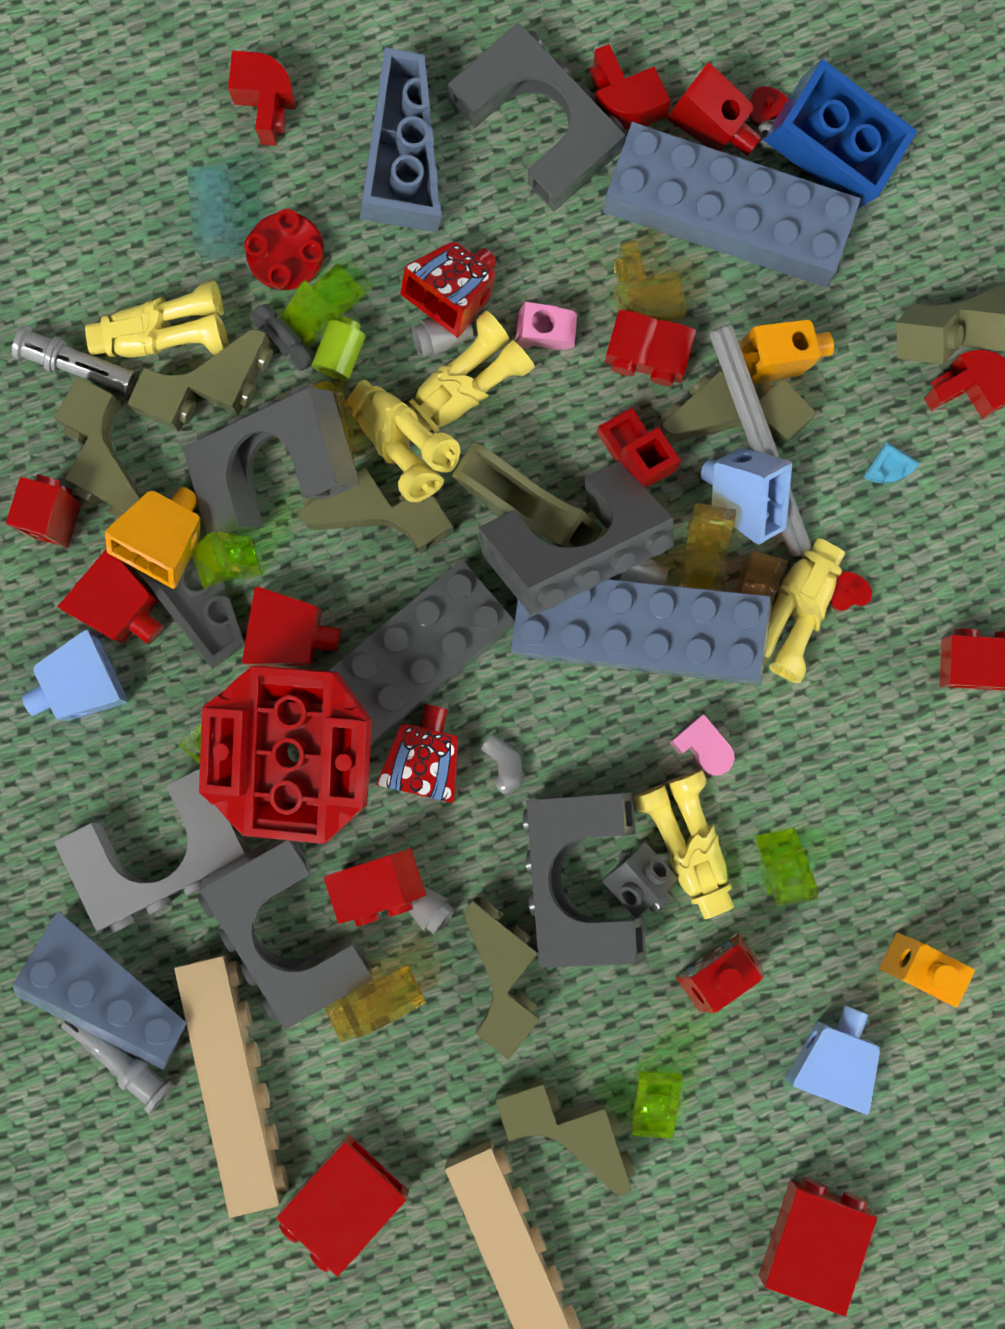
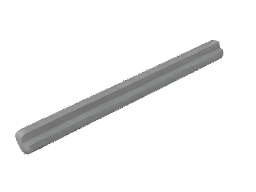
M724 325L710 332V338L751 450L780 458L733 327L731 325ZM790 488L787 527L781 534L789 555L797 557L802 556L805 551H811L812 546Z

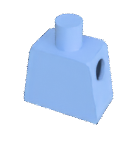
M739 448L718 460L714 458L709 459L703 465L701 478L713 485L712 509L714 513L758 545L786 530L792 462L751 449Z
M89 630L81 632L33 667V671L40 686L21 695L23 704L31 716L51 708L56 719L64 721L129 702L98 634Z
M845 1005L837 1028L817 1021L789 1070L786 1080L795 1088L868 1115L880 1054V1046L861 1037L869 1014Z

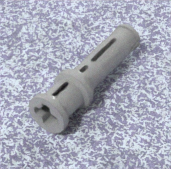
M22 325L15 335L12 345V357L16 360L28 359L44 365V369L51 373L58 372L61 369L89 381L116 389L126 395H130L137 379V372L134 370L123 368L99 357L70 348L63 338L54 337L51 339L33 332V328L28 325ZM34 345L42 348L43 352L34 349ZM84 363L108 372L109 376L85 368L82 364Z
M67 1021L63 1022L61 1028L118 1078V1087L122 1091L128 1089L145 1105L144 1111L148 1114H151L173 1090L175 1084L171 1081L165 1082L148 1067L149 1062L139 1057L135 1058L129 1052Z

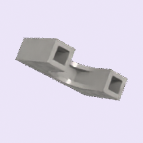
M200 769L166 785L186 828L187 850L180 866L163 880L146 881L130 874L120 863L101 823H90L54 841L96 932L109 927L112 934L135 923L132 915L144 909H147L149 915L158 912L172 904L170 896L184 890L186 896L199 891L204 877L250 852L243 835L223 816L214 804L211 805L199 793Z

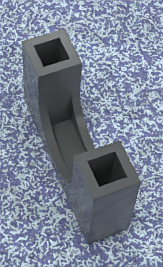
M518 22L448 83L449 101L475 128L504 102L520 94L535 93L544 95L555 101L562 108L568 120L569 127L567 132L552 149L528 169V185L553 211H556L621 153L626 135L619 120L613 115L607 116L598 107L594 94L587 87L583 86L580 88L571 78L570 70L565 63L558 58L554 60L545 51V46L540 37L531 30L527 32Z
M311 384L298 386L290 391L291 396L283 400H272L262 403L258 406V412L250 416L241 415L231 418L227 421V427L200 433L197 435V441L183 447L209 540H234L264 527L253 490L251 473L253 461L258 450L273 436H277L285 444L291 455L303 498L329 499L360 485L332 391L316 389Z
M620 461L585 477L587 507L608 529L601 538L588 545L564 548L545 543L532 532L515 510L479 527L483 557L531 616L553 608L560 602L583 591L590 590L595 585L619 573H624L631 567L654 556L661 555L666 550L674 547L673 517Z
M633 792L526 800L527 809L523 812V827L525 832L529 833L530 850L526 853V867L528 873L532 874L533 891L530 892L529 908L531 914L535 916L536 932L533 934L532 948L538 952L536 957L539 960V968L637 964L647 959L643 917L610 919L588 917L571 905L565 896L561 883V870L564 859L568 852L580 841L587 838L636 834Z
M271 839L204 877L199 889L201 894L197 897L208 917L215 915L222 929L219 930V934L226 948L230 952L236 950L244 962L240 967L247 982L252 987L257 984L265 996L262 998V1004L268 1016L273 1021L279 1019L286 1030L373 980L372 967L352 933L347 934L310 956L295 959L278 956L270 952L260 942L253 925L254 917L259 908L272 896L310 875V863L297 841Z

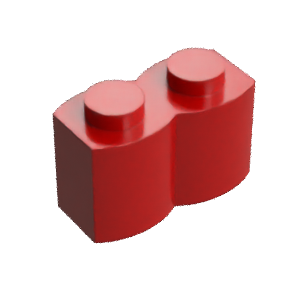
M618 310L605 363L612 365L611 370L621 375L634 376L635 372L650 375V380L659 385L673 386L674 382L682 383L696 330L682 324L657 320L644 314Z

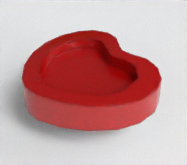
M767 86L758 87L750 99L754 109L749 115V119L754 125L759 126L762 122L777 118L788 98L778 89Z
M843 572L837 577L834 594L830 600L831 607L841 612L847 610L852 605L860 607L867 605L872 599V589L869 583L861 576L852 572Z

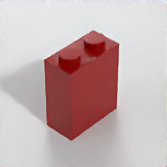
M348 1134L286 1202L276 1219L280 1222L279 1228L290 1241L294 1243L300 1241L311 1252L309 1254L310 1258L319 1269L324 1272L330 1270L338 1277L406 1202L409 1190Z
M804 1177L802 1183L790 1179L758 1276L767 1289L846 1317L878 1218L869 1207H866L868 1201L855 1194L843 1192L841 1198L827 1193L828 1187L816 1180Z

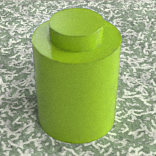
M340 316L338 321L329 320L311 366L321 374L340 381H349L366 335L360 331L361 325L343 316Z

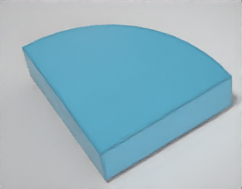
M886 442L863 478L876 483L897 482L896 480L899 481V479L911 474L920 463Z

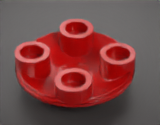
M283 209L262 219L244 241L246 259L251 272L262 284L272 289L286 291L306 285L316 276L323 263L324 243L319 230L309 219L291 209Z

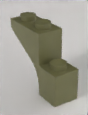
M1005 284L955 304L937 306L912 304L896 322L897 359L944 365L954 351L959 350L961 346L1005 351Z
M252 329L192 372L183 375H164L144 368L127 404L135 413L178 432L183 423L188 424L194 416L197 406L194 401L195 397L239 415L242 407H249L254 399L257 386L253 383L259 370L264 372L271 362L273 349L270 347L272 344L266 333Z
M721 370L712 379L707 375L702 377L690 389L689 393L692 397L681 406L678 402L674 403L660 417L664 422L660 430L669 443L731 428L743 427L725 376ZM784 378L774 387L767 383L757 392L772 438L780 448H783L817 414Z
M77 376L54 416V419L65 427L62 434L84 445L65 480L76 487L73 492L74 495L92 505H95L98 499L111 506L108 513L119 518L142 497L116 456L111 443L113 421L122 404L109 392Z
M476 442L472 443L452 474L455 480L497 516L501 517L515 510L539 539L550 545L564 548L588 545L596 541L603 530L583 510L548 493L489 449Z
M366 468L359 472L356 470L359 486L329 499L307 498L302 503L304 508L297 512L311 530L366 526H388L406 535L416 546L420 554L454 533L452 524L433 495L420 502H409L401 494L396 499L398 504L391 507Z
M473 899L465 911V920L493 989L491 1005L487 1014L477 1026L476 1034L509 1060L540 1020L539 1014L534 1011L538 1006L535 1001L521 990H518L515 995L509 991L538 952L532 948V942L534 941L532 935L519 925H516L513 930L500 921L504 914L488 900L484 899L479 904Z
M543 1077L496 1093V1103L509 1141L526 1136L552 1138L565 1146L614 1193L625 1194L632 1191L628 1178L636 1174L628 1150L619 1153L615 1137L622 1135L615 1111L612 1110L606 1113L603 1101L556 1117L555 1112L561 1111V1106L554 1086L546 1088Z

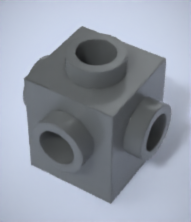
M644 842L620 861L602 882L634 917H638L648 908L655 913L664 906L672 897L667 891L678 878Z

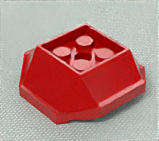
M251 666L225 690L202 707L199 793L211 805L214 804L243 836L325 844L333 839L368 805L372 719L337 671ZM290 743L294 744L299 750L300 758L298 763L293 762L288 756V746Z

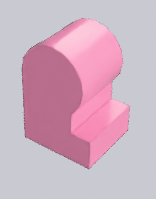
M525 302L517 313L515 342L521 348L537 346L546 349H572L575 346L577 313L572 310L558 308L557 306Z
M704 714L699 716L669 742L679 754H683L690 749L695 755L698 769L703 770V773L706 775H723L731 769L735 760L734 751Z

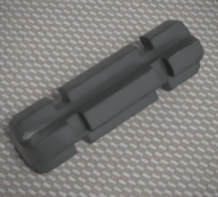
M268 304L257 306L250 315L251 321L260 330L262 328L265 329L264 333H266L268 339L285 357L287 355L291 356L289 361L299 371L308 369L313 363L315 353L307 345L304 347L301 345L302 339L282 318L276 319L277 313Z

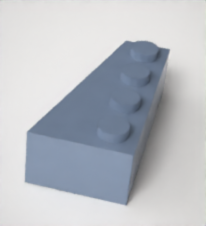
M387 47L384 49L360 219L438 232L442 215L438 196L437 168L435 167L434 139L430 120V102L424 54Z
M59 911L56 912L13 983L15 996L163 1070L185 1032L187 1023Z

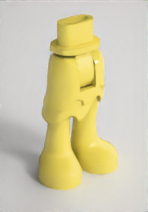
M215 280L201 283L192 293L166 301L165 298L159 297L155 300H148L141 305L120 310L112 314L110 318L107 315L101 316V322L85 325L89 353L92 356L107 353L109 357L119 355L132 358L155 355L163 349L177 345L201 343L213 355H216L229 345L226 328L219 317L223 316L224 311L218 284ZM194 315L205 316L194 321L169 327L170 322L168 320Z
M487 310L476 320L478 336L471 346L451 363L441 366L436 372H433L419 387L415 395L416 401L414 399L409 401L411 405L409 408L417 414L418 422L429 431L432 430L434 433H437L440 427L452 423L469 409L480 405L479 402L489 397L486 392L510 376H524L535 368L526 352L514 340L510 342L509 336L502 325ZM503 348L498 358L474 379L466 376L489 356Z
M367 380L360 381L347 400V404L353 410V418L359 423L364 434L374 444L378 454L387 463H396L404 471L398 481V488L402 496L409 502H420L430 497L444 483L443 477L436 471L447 473L456 467L460 456L459 443L447 433H431L418 422L417 414L396 396L386 392L382 387L372 386ZM410 440L421 450L422 459L426 463L410 450Z
M821 538L816 539L811 551H805L802 559L791 567L781 581V585L777 589L778 596L770 613L764 663H767L772 656L791 613L796 621L785 643L769 664V669L772 672L793 683H801L805 676L806 665L803 655L812 631H819L821 621L825 619L826 609L834 594L837 577L842 573L839 565L845 552Z
M698 770L667 782L691 834L686 842L673 814L665 785H658L634 796L633 802L637 812L646 813L652 817L666 844L670 856L668 861L672 866L673 873L678 878L679 884L691 896V903L698 904L703 918L709 919L733 909L734 905L728 893L732 887L727 882V867L719 846V835L715 833L714 823L708 826L700 805L699 793L707 783L703 770Z

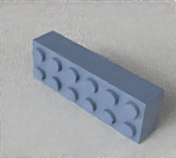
M632 122L606 194L603 213L827 287L836 273L861 198Z
M607 579L590 590L572 596L560 602L557 606L546 609L534 616H531L518 600L511 652L519 657L762 685L772 605L770 596Z

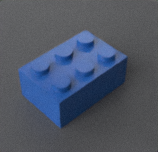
M821 59L801 77L763 141L825 187L861 198L858 210L880 195L917 130L824 59Z

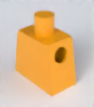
M810 320L754 326L739 342L754 386L803 375L821 357L831 356L834 352V341L831 333L823 332L816 334L813 323Z
M180 487L170 500L155 491L147 492L105 531L107 553L175 589L200 538V517L193 512L198 505L196 494L185 487Z
M896 932L879 967L880 970L955 1008L960 1004L975 972V969L898 932ZM911 951L909 962L906 966L902 967L905 956Z

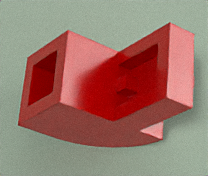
M610 44L595 49L590 76L597 90L596 99L598 107L607 116L613 115L626 130L630 129L632 122L648 126L667 118L671 100L655 66L625 78Z
M232 50L228 90L234 105L258 107L255 130L261 145L277 146L278 133L285 132V109L296 110V99L289 76L284 67L271 56L258 52Z
M972 350L962 353L949 365L952 369L951 371L930 383L933 389L924 397L930 410L934 411L966 392L983 419L1005 406V358L988 350Z
M633 408L598 426L596 433L615 462L620 461L645 488L676 472L681 460L660 428L658 427L648 432Z

